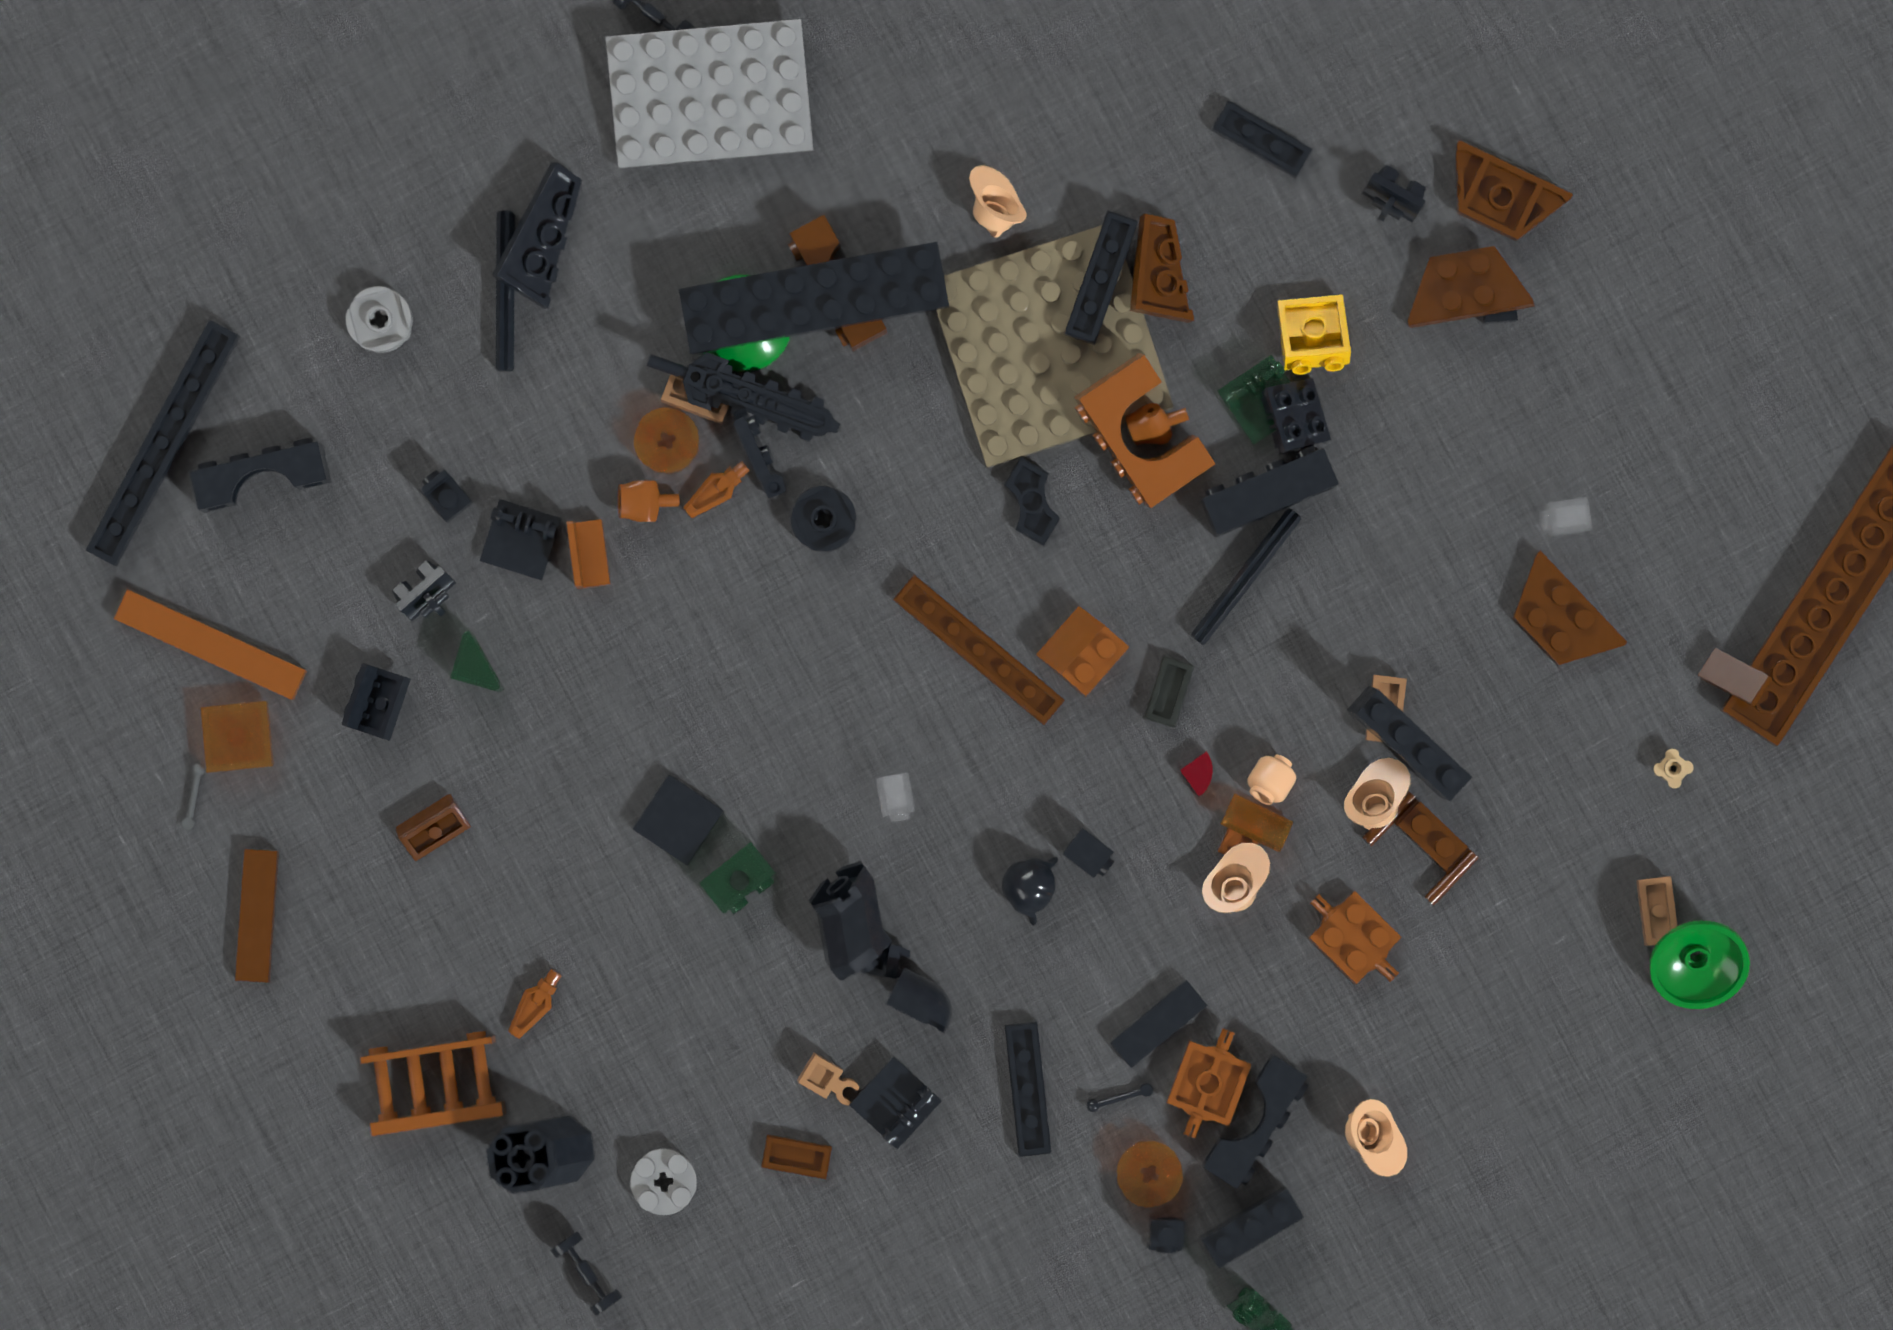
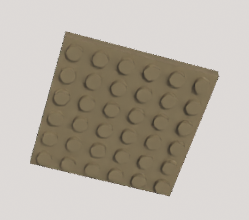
M1102 225L944 275L949 308L939 309L936 312L987 468L1096 433L1090 421L1085 424L1077 414L1074 407L1079 404L1074 397L1138 353L1146 356L1162 383L1135 400L1126 409L1121 425L1127 424L1125 416L1146 404L1157 403L1164 411L1174 408L1144 314L1130 311L1133 280L1126 259L1095 346L1064 335Z

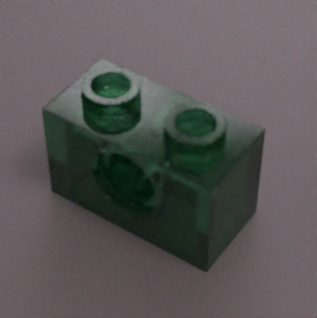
M750 842L699 882V884L723 914L731 911L734 915L749 903L746 899L748 895L755 890L761 894L773 885L775 881L771 877L777 872L755 844ZM737 871H744L749 877V884L743 890L735 889L731 883L732 875Z

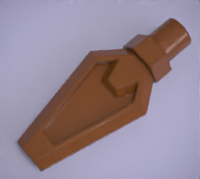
M741 461L735 467L727 468L724 473H711L683 507L691 518H694L731 499L734 487L742 482L741 478L750 469Z
M551 968L546 977L539 980L537 986L524 991L508 1030L510 1034L520 1039L552 1008L551 995L557 990L555 986L562 977L559 972Z

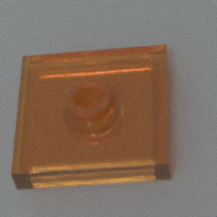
M268 701L201 707L206 773L274 766Z

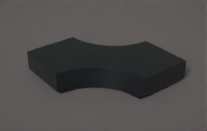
M1020 457L1004 486L1014 494L1019 504L1020 519L1016 531L1044 547L1060 520V517L1051 510L1045 498V483L1049 473Z

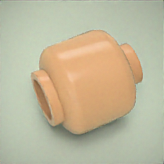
M1278 754L1274 757H1261L1248 776L1247 782L1250 787V794L1256 800L1266 805L1284 801L1296 782V774L1291 768L1292 763L1284 756Z

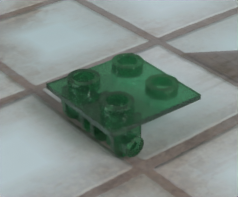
M1272 355L1217 390L1253 445L1276 430H1269L1268 428L1275 423L1274 420L1266 421V417L1272 415V413H1265L1263 403L1260 401V398L1263 397L1261 391L1268 387L1290 383L1284 374L1285 369L1279 361L1276 362Z
M1245 1286L1237 1295L1239 1298L1226 1306L1233 1312L1232 1315L1237 1322L1243 1326H1248L1252 1330H1293L1291 1328L1292 1323L1280 1313L1276 1315L1278 1312L1276 1309H1269L1270 1303L1266 1302L1264 1304L1265 1299L1253 1288L1250 1290Z

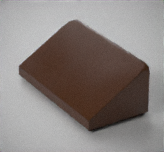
M448 794L399 824L395 830L398 838L416 862L469 829L471 825L453 796Z

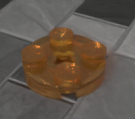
M658 408L647 413L639 422L634 435V448L637 456L645 466L656 473L672 474L682 471L692 463L699 452L700 436L695 423L688 415L672 408ZM663 432H667L669 436L675 435L676 440L672 442L673 448L667 450L665 446H658V442L662 440L661 434Z
M1153 1140L1139 1141L1124 1151L1117 1164V1183L1124 1196L1138 1206L1154 1207L1165 1204L1175 1197L1181 1187L1183 1180L1181 1163L1176 1153L1169 1146ZM1150 1165L1156 1166L1155 1172L1159 1175L1158 1179H1150L1148 1183L1144 1182V1175L1140 1172L1143 1167L1149 1168Z

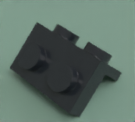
M362 663L355 677V685L349 703L344 709L342 725L390 741L411 679Z

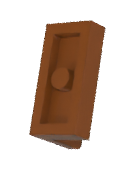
M603 520L577 523L567 521L575 587L584 589L611 585Z

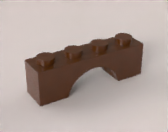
M825 215L790 232L793 242L789 243L788 247L795 260L803 259L805 265L832 261L841 248ZM879 320L837 328L835 333L843 347L850 345L854 352L887 334V328L883 321Z

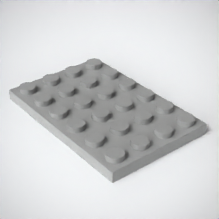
M801 19L606 37L618 168L814 151Z

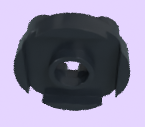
M818 486L805 491L799 496L793 507L791 526L795 536L804 546L816 552H831L843 547L854 534L857 518L856 511L849 497L835 488ZM823 510L825 514L831 513L833 515V519L829 521L830 526L828 528L815 524L814 521L818 519L817 513Z

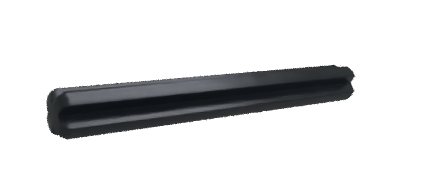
M501 210L496 213V266L515 232V214L513 211ZM496 279V369L499 372H511L514 370L515 290Z
M1292 509L1285 511L1191 633L1193 639L1202 645L1207 643L1301 521L1299 514Z

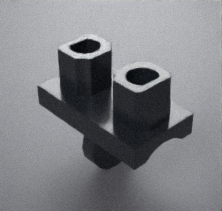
M1385 165L1378 173H1373L1362 194L1372 199L1371 205L1382 211L1378 220L1383 222L1386 216L1390 215L1397 220L1403 217L1413 223L1426 202L1423 199L1426 187L1416 181H1410L1407 188L1404 189L1395 183L1399 176L1397 170Z
M426 560L417 568L416 573L422 581L416 587L412 588L407 581H404L392 590L397 600L395 606L411 621H414L420 614L426 618L434 610L442 617L446 611L441 604L450 597L446 592L456 584L454 579L443 568L437 567Z

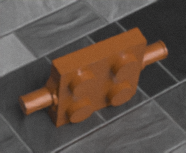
M1353 891L1341 904L1334 907L1321 894H1318L1310 902L1323 918L1319 927L1308 939L1354 985L1368 972L1375 969L1388 982H1391L1399 974L1386 958L1390 949L1402 937L1356 891Z
M1223 1028L1221 1029L1216 1047L1203 1046L1189 1040L1166 1102L1183 1109L1190 1115L1183 1134L1190 1135L1195 1139L1197 1138L1202 1120L1216 1121L1227 1126L1230 1125L1252 1065L1235 1058L1228 1052L1235 1033L1229 1031L1224 1043L1228 1030Z

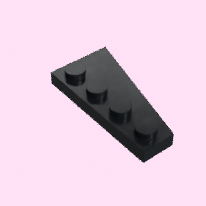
M557 162L550 164L492 274L493 277L542 309H549L551 297H549L552 283L556 282L559 271L556 267L560 252L565 248L567 225L569 220H572L582 183L581 178Z

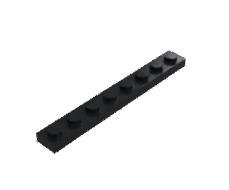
M211 320L208 321L85 551L116 567L118 566L241 336Z

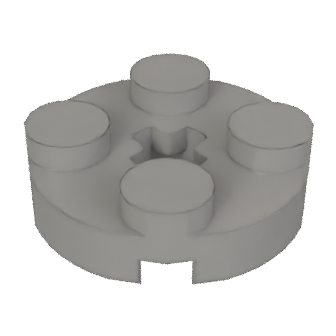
M381 286L367 288L357 294L351 303L350 309L348 308L346 314L348 332L352 339L367 351L375 353L393 351L400 347L403 342L407 341L411 335L413 325L411 308L407 301L396 291ZM381 311L383 316L388 315V321L380 329L377 325L371 324V320L375 318V312Z
M659 1148L648 1152L636 1163L631 1175V1190L634 1198L642 1209L656 1215H671L679 1212L690 1203L697 1189V1173L694 1165L680 1152L670 1148ZM666 1172L667 1178H673V1184L668 1185V1191H662L661 1186L655 1185V1180L660 1178V1173Z

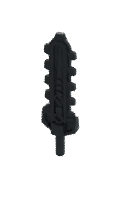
M705 352L686 367L653 354L649 356L647 367L683 379L682 382L687 401L693 405L711 411V407L718 408L723 403L731 406V414L733 415L735 411L746 408L748 413L754 414L759 424L764 425L767 420H771L777 423L778 431L787 433L790 428L800 431V439L809 442L813 436H823L828 432L837 433L840 427V423L834 420L830 411L824 407V399L816 396L811 402L801 399L800 390L792 388L789 393L779 391L778 382L769 380L766 385L755 382V374L747 371L742 377L732 374V366L728 365L729 360Z

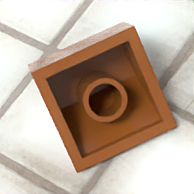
M1078 606L1036 656L1086 698L1129 649V646L1103 623Z

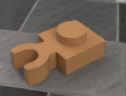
M815 1052L797 1079L799 1084L827 1099L831 1091L834 1092L838 1101L844 1105L851 1103L850 1099L842 1095L844 1088L852 1087L857 1091L860 1088L858 1083L851 1078H839L843 1069Z

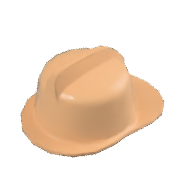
M977 166L970 172L969 180L976 196L973 216L980 225L988 230L992 237H999L1003 232L1011 228L1013 224L1022 223L1026 219L1027 213L1014 187L1001 172L987 166Z
M1393 758L1378 759L1369 764L1344 801V810L1347 817L1355 824L1362 825L1368 830L1371 828H1381L1393 821L1398 812V806L1410 787V773L1406 765Z
M1241 843L1233 846L1222 857L1203 883L1202 895L1205 903L1219 913L1239 912L1247 909L1252 905L1256 898V893L1269 875L1270 860L1268 854L1261 846L1254 843Z
M1369 1099L1361 1102L1354 1112L1348 1115V1121L1345 1126V1136L1348 1144L1360 1153L1366 1165L1374 1173L1386 1177L1398 1174L1404 1168L1407 1160V1146L1391 1112L1379 1100Z

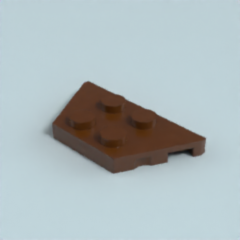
M1461 140L1456 145L1457 214L1514 241L1527 234L1567 203L1573 196L1572 193Z
M1495 246L1429 257L1408 318V326L1415 328L1535 307V303Z
M1541 550L1535 554L1533 565L1525 581L1519 603H1517L1512 618L1557 666L1622 647L1628 643Z

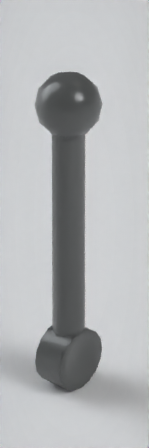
M195 763L192 767L194 778L186 818L181 822L184 830H192L195 827L193 814L200 776L205 771L202 763Z

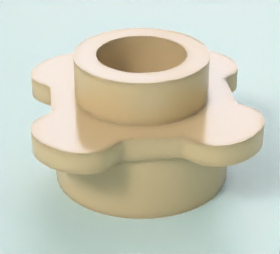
M1669 749L1665 753L1666 757L1660 763L1654 765L1653 771L1656 776H1661L1665 781H1668L1669 787L1678 788L1681 786V780L1685 775L1693 772V764L1682 759L1679 756L1678 750ZM1672 765L1676 766L1675 772H1672L1670 769Z

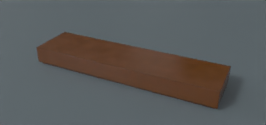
M244 849L235 981L270 982L279 851Z

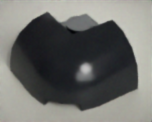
M904 968L886 1004L925 1025L930 1024L938 1028V1031L946 1033L952 1011L951 1001L945 990L935 982L933 983Z

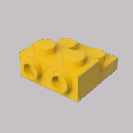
M1343 295L1278 300L1277 310L1281 331L1284 370H1292L1294 374L1302 375L1309 373L1315 367H1325L1327 371L1334 372L1343 369L1344 365L1350 364L1351 348Z

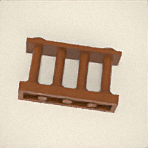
M486 1031L467 1033V1040L393 1052L388 1051V1046L368 1049L369 1055L360 1057L361 1064L374 1063L381 1114H378L379 1121L370 1123L372 1136L492 1118L507 1114L505 1101L496 1102V1096H492L484 1045L496 1042L495 1036L486 1037ZM471 1047L479 1098L476 1099L477 1105L464 1107L463 1101H459L452 1050ZM439 1052L446 1104H443L444 1110L431 1112L430 1106L426 1104L419 1055ZM406 1057L414 1109H410V1116L398 1117V1111L394 1112L387 1060Z

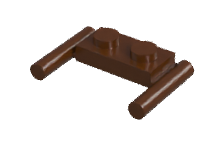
M1407 791V794L1398 806V812L1393 821L1381 828H1371L1362 837L1372 847L1395 823L1397 827L1441 867L1446 874L1424 896L1433 906L1479 859L1463 841L1409 791Z

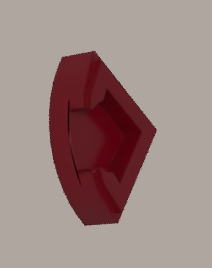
M1207 751L1179 770L1198 797L1207 790L1213 774L1212 761Z

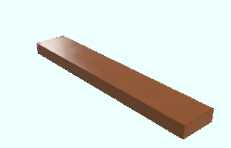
M128 589L114 617L115 620L291 700H294L307 673L305 669Z

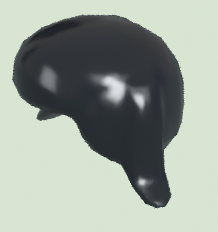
M1053 857L1048 861L1038 858L1019 861L1012 864L1004 874L1002 880L1003 895L1015 911L1029 918L1033 926L1037 924L1036 912L1044 909L1054 895L1056 887L1055 876L1051 868L1058 862L1057 857Z

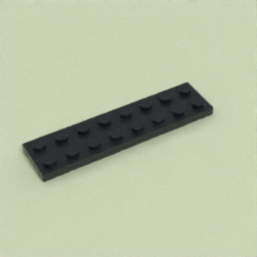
M938 241L679 289L691 355L949 308Z

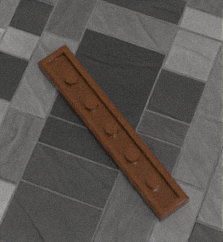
M915 575L911 577L893 599V601L1042 725L1048 722L1065 701Z

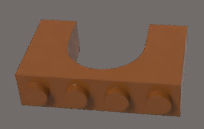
M1138 353L1076 395L1074 398L1079 405L1074 408L1085 424L1090 421L1096 430V433L1092 436L1103 451L1108 448L1114 457V460L1110 463L1120 478L1126 476L1132 487L1128 490L1137 504L1144 503L1145 506L1152 508L1216 463L1199 437L1193 434L1164 454L1154 458L1136 457L1126 448L1120 431L1121 420L1126 409L1135 400L1162 383L1146 356Z

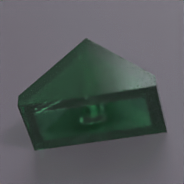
M469 630L463 633L450 678L496 692L504 690L474 633Z

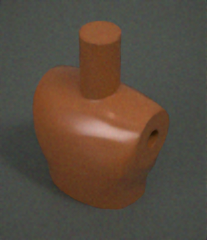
M1157 403L1146 404L1125 416L1128 429L1136 446L1142 444H1166L1172 438L1171 426L1190 420L1186 407L1166 414Z
M635 480L618 485L617 509L619 518L630 519L636 522L657 521L659 507H679V494H659L656 480Z

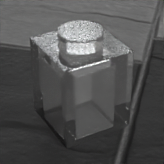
M1587 497L1549 502L1544 505V511L1540 512V523L1542 530L1548 532V538L1586 533L1592 530Z
M909 773L876 778L882 817H890V822L910 819L909 813L915 812Z

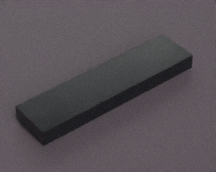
M1107 210L1064 335L1095 346L1138 224L1137 220Z
M1037 1021L1004 1025L1019 1157L1051 1154Z

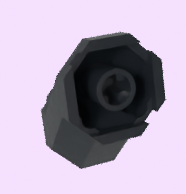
M861 861L841 867L835 872L838 878L832 883L828 878L824 880L809 899L812 907L817 912L825 961L840 981L860 971L862 974L870 972L877 966V958L882 951L892 942L882 928L874 878Z
M570 1115L505 1126L486 1149L489 1177L511 1194L538 1191L544 1188L577 1182L595 1159L592 1132L583 1127Z

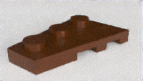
M1143 214L1139 218L1130 311L1191 323L1194 321L1193 310H1189L1186 295L1189 290L1187 280H1183L1180 265L1182 254L1175 220L1150 214Z

